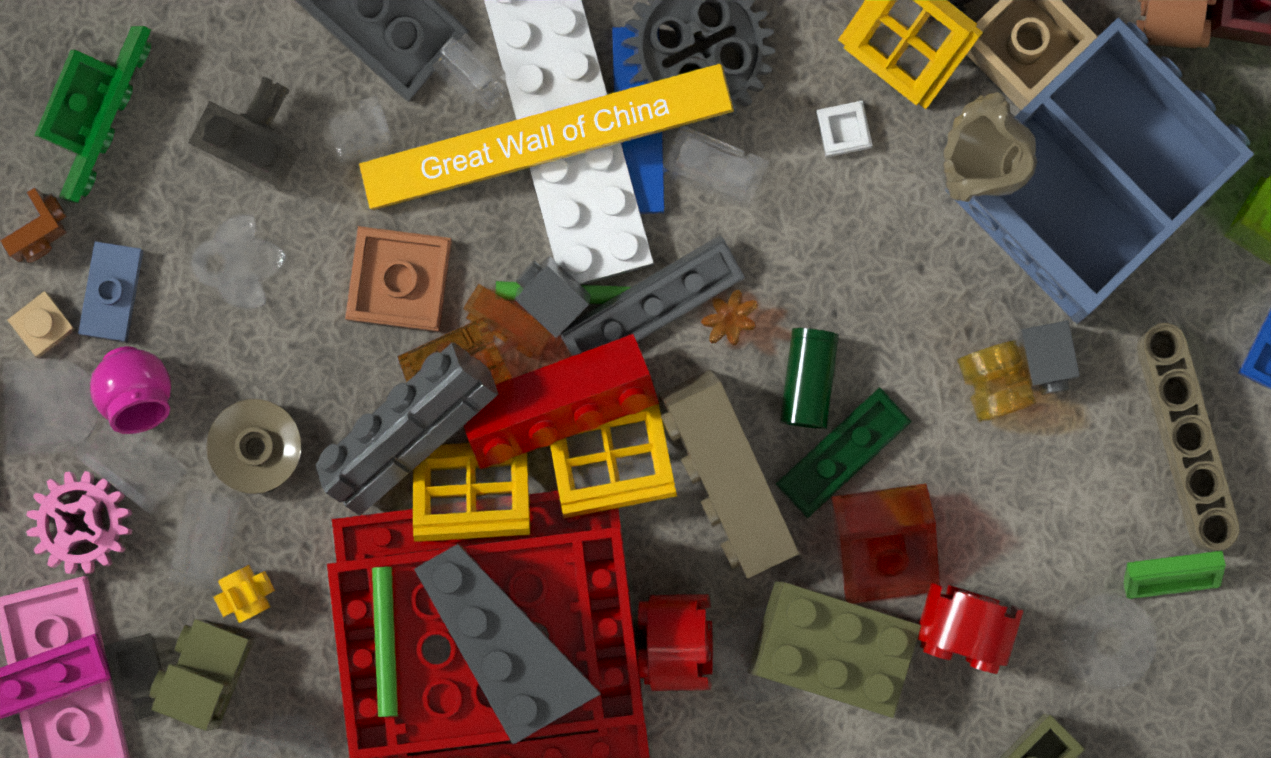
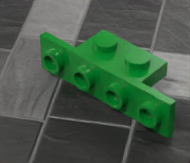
M131 26L114 67L75 49L70 50L34 134L35 137L76 154L58 198L67 202L78 203L81 196L87 197L97 176V172L92 169L99 153L105 154L112 143L115 129L111 127L117 110L123 111L131 98L133 85H130L129 82L135 68H141L150 53L151 42L147 41L152 29L145 26Z

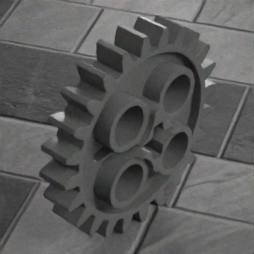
M648 0L650 6L641 2H637L633 6V10L641 19H632L625 22V27L634 32L635 37L625 39L621 44L625 48L634 50V55L623 61V65L637 66L639 71L629 80L630 84L640 82L648 84L677 76L682 67H688L695 71L721 64L734 112L726 114L728 117L737 114L734 100L745 107L752 103L747 89L755 92H760L764 89L765 86L756 76L757 74L767 75L772 72V68L762 62V58L775 53L774 48L763 45V39L772 35L774 31L769 28H760L758 22L763 20L768 13L767 11L753 13L750 8L755 0ZM701 5H710L716 10L718 15L716 27H707L700 21L698 10ZM667 25L674 29L678 38L675 48H666L658 41L657 30L659 26ZM727 27L734 28V35L710 46L702 54L696 53L669 68L662 66L664 59L693 45L695 41L701 42ZM722 47H731L738 53L740 62L736 70L728 69L721 63L720 51ZM719 116L709 118L708 120L710 123H715L719 121Z

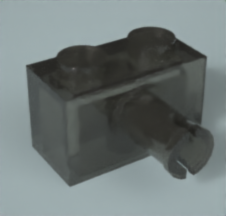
M262 77L261 84L245 114L240 113L238 115L209 101L188 144L196 152L280 193L300 150L293 141L274 133V129L270 127L290 90L278 82L274 84L272 83L273 80Z

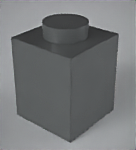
M550 256L541 265L534 260L516 279L520 287L517 289L515 300L556 338L590 303L591 294Z
M1069 321L1021 329L1016 334L1027 388L1040 387L1041 395L1069 390L1068 381H1073L1080 377Z

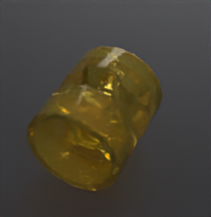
M1015 340L997 344L957 359L965 385L973 387L975 391L970 397V401L978 423L1037 404L1029 379L1019 375V370L1024 364ZM1005 378L1008 389L992 394L988 383Z

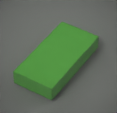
M1223 551L1127 562L1123 582L1126 598L1134 599L1219 588L1226 567Z

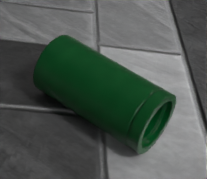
M792 328L780 423L813 429H827L839 334L818 329Z

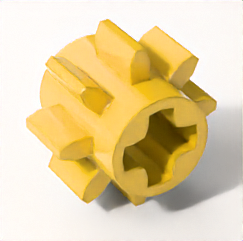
M249 564L218 580L223 592L213 598L223 617L234 613L238 623H241L271 607L266 595L274 592L275 589L266 571L255 575Z

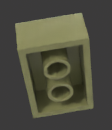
M775 581L747 673L894 718L921 625L789 583Z

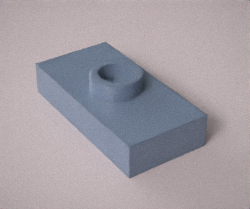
M94 242L78 331L79 335L128 342L143 257L142 249Z

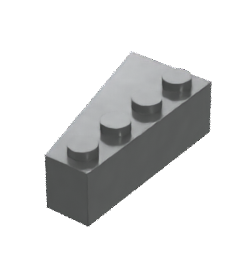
M457 544L414 569L512 744L517 743L602 694L462 546Z

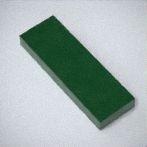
M879 387L775 485L808 519L912 421Z

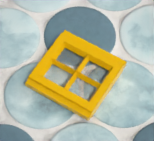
M865 0L838 41L845 45L843 48L909 101L916 106L919 104L924 109H927L983 32L976 27L978 25L948 0Z
M659 404L648 407L639 413L629 414L602 424L593 430L583 431L556 441L550 445L564 518L677 496Z
M470 443L446 444L439 446L413 469L414 542L530 534L528 452L510 458L506 462L494 464L480 470Z

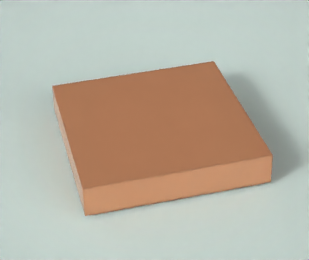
M358 226L345 319L354 322L440 332L452 238Z

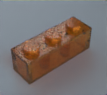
M481 284L477 285L463 307L464 312L468 313L466 317L468 321L480 328L484 323L493 329L491 335L504 343L508 339L518 345L516 350L530 359L533 355L539 358L553 337L534 317Z

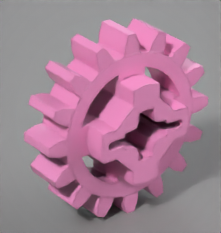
M87 471L83 473L80 482L77 481L73 472H65L63 485H60L53 479L46 481L50 493L48 495L35 493L34 499L41 504L39 511L31 510L27 511L26 514L29 518L37 520V527L26 531L27 536L39 537L41 540L34 548V552L39 555L50 552L51 555L47 565L52 568H56L62 561H65V573L75 574L78 564H81L86 574H92L95 571L94 561L97 560L104 566L109 567L112 565L108 553L111 550L123 553L125 547L118 542L119 536L132 534V529L122 526V519L131 516L132 511L118 507V503L125 497L124 493L116 491L109 494L108 490L112 481L102 478L94 485V473ZM87 491L86 495H82L78 502L67 504L60 500L70 493ZM104 506H106L109 513V530L103 527L101 511ZM63 512L81 516L86 512L83 520L95 534L79 530L72 533L75 525L70 521L71 518ZM50 516L55 519L58 532L54 540L49 527ZM91 542L99 546L86 554H72L81 543Z

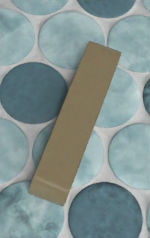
M1159 323L1145 331L1139 338L1137 353L1188 533L1193 544L1200 550L1206 552L1225 550L1236 542L1240 532L1239 522L1187 340L1182 330L1176 325ZM1161 334L1170 340L1172 353L1169 358H1159L1152 352L1150 341L1153 335ZM1167 380H1175L1183 385L1185 398L1181 404L1170 403L1165 398L1163 388ZM1181 425L1192 427L1198 434V444L1193 451L1183 449L1177 442L1176 434ZM1195 471L1204 472L1211 480L1212 487L1206 497L1196 495L1190 487V478ZM1209 517L1218 518L1224 526V536L1218 543L1210 542L1203 533L1204 522Z

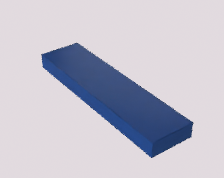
M612 27L614 93L644 85V82L630 84L629 80L639 71L637 66L623 65V61L634 55V50L621 46L622 41L635 37V33L626 27ZM658 28V30H657V38H658V41L660 42V30H659V28ZM662 132L621 142L640 214L665 213Z

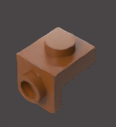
M36 188L31 189L27 194L40 216L0 240L8 255L18 262L26 259L27 263H31L42 258L52 250L50 243L67 233L60 222L67 216L55 196L51 193L45 197Z

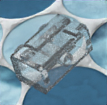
M684 125L680 127L665 161L663 175L750 212L768 170L769 161L753 154L745 156L744 150Z

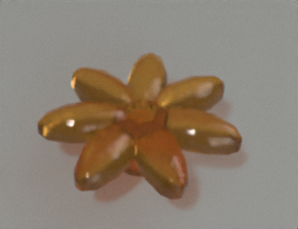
M739 289L731 294L728 304L718 297L713 298L712 304L717 313L709 314L701 320L704 326L714 327L710 333L709 342L711 344L717 343L726 334L730 344L733 346L737 345L742 330L756 329V323L746 316L758 307V302L750 300L742 303V292Z

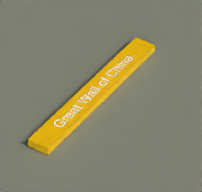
M717 64L359 163L369 208L377 210L734 112L723 66Z

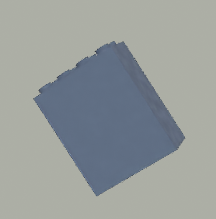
M1119 17L1015 116L1031 130L1036 140L1035 155L1037 165L1035 174L1027 184L1010 195L974 196L969 202L955 200L1076 324L1081 322L1254 155L1248 148L1250 141L1247 136L1233 124L1226 126L1214 114L1216 107L1213 102L1199 90L1192 92L1180 80L1183 76L1180 69L1165 56L1159 59L1147 47L1149 40L1142 30L1132 22L1125 24Z

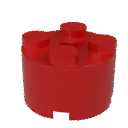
M931 582L919 621L921 628L917 638L921 641L920 648L924 649L923 652L946 660H951L953 653L966 656L965 661L969 662L971 667L992 674H998L1000 665L1008 666L1024 610L1012 605L1010 612L1006 613L1008 607L999 605L1000 600L948 585L946 594L941 593L943 587L938 582Z
M709 594L650 595L649 601H639V630H643L644 637H647V649H639V677L644 678V684L650 685L652 691L711 690L712 684L708 677H703V675L713 674L712 621H706V609H702L711 608Z

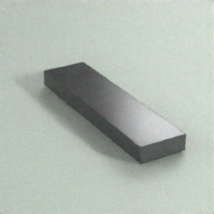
M719 235L573 321L560 336L572 356L634 334L638 342L745 279V276L724 238Z

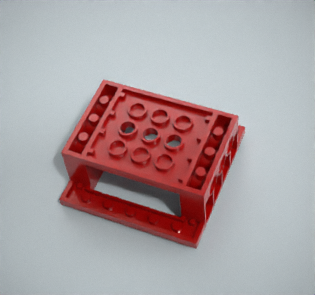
M559 491L529 494V535L414 542L413 509L332 519L337 562L328 563L327 571L349 758H650L619 508L564 518ZM512 496L476 501V512L512 510ZM467 502L431 507V515L467 512ZM457 544L462 546L533 622L545 626L549 633V639L602 693L525 738L598 729V732L409 756V753L510 740L414 569ZM392 567L398 716L378 717L372 568ZM433 635L444 636L451 646L449 658L441 664L429 662L423 654L425 641Z

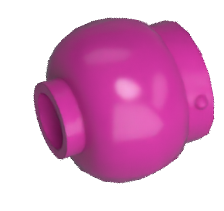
M131 346L119 347L108 352L92 373L90 395L94 406L102 417L109 421L111 428L121 434H135L158 426L168 417L170 413L168 400L171 393V379L162 361L150 352L138 350Z

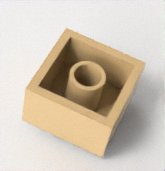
M999 0L976 22L978 24L976 27L983 33L967 56L1022 110L1098 36L1062 0Z

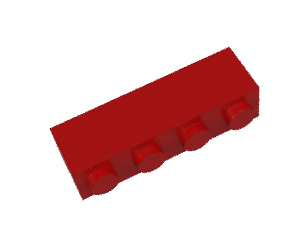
M634 334L495 384L499 395L463 426L481 470L494 464L506 462L510 458L537 448L547 447L556 441L583 431L593 430L602 424L629 414L639 413L648 407L659 404L638 343Z

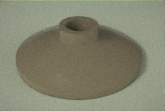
M246 399L228 406L216 417L208 432L206 452L213 472L225 485L242 493L261 494L278 488L292 476L300 461L302 440L296 422L279 405L262 399ZM253 439H261L265 444L264 452L259 456H251L248 452V444Z

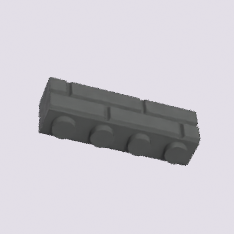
M454 342L448 345L441 353L435 352L428 356L421 370L406 384L400 383L390 391L387 401L372 414L362 415L356 421L352 432L338 444H331L323 450L319 461L315 465L321 487L325 493L338 502H343L347 508L361 516L499 395L488 367L475 357H471L467 351Z

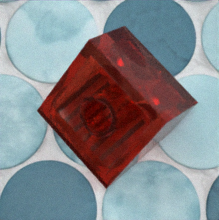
M926 483L832 496L835 535L846 602L853 604L928 593L931 582H938L940 584L936 520Z

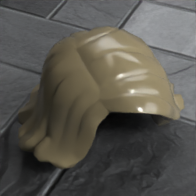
M998 92L995 94L989 93L985 97L981 95L973 102L967 104L963 108L962 114L954 119L953 127L948 133V143L943 152L945 159L943 167L946 176L945 184L949 190L950 197L954 200L969 202L974 196L1010 195L1024 187L1035 174L1037 165L1035 136L1027 126L1010 113V104Z

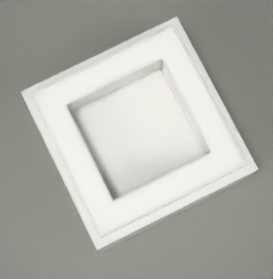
M863 100L816 111L826 158L872 148L873 145Z

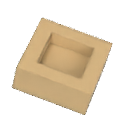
M46 291L42 292L7 319L37 358H40L76 330Z

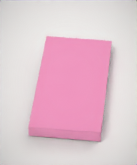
M88 576L0 597V633L8 665L95 633L99 635L105 652ZM112 679L19 713L29 758H130Z

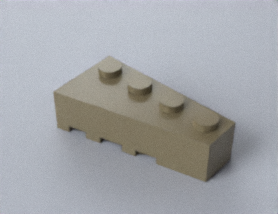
M708 370L659 393L667 410V413L661 415L663 423L672 441L680 439L686 450L687 456L681 458L687 475L692 484L701 482L708 497L700 501L711 526L714 527L720 524L726 535L727 541L721 543L720 546L731 569L733 570L740 566L748 579L799 555L721 381L711 370Z

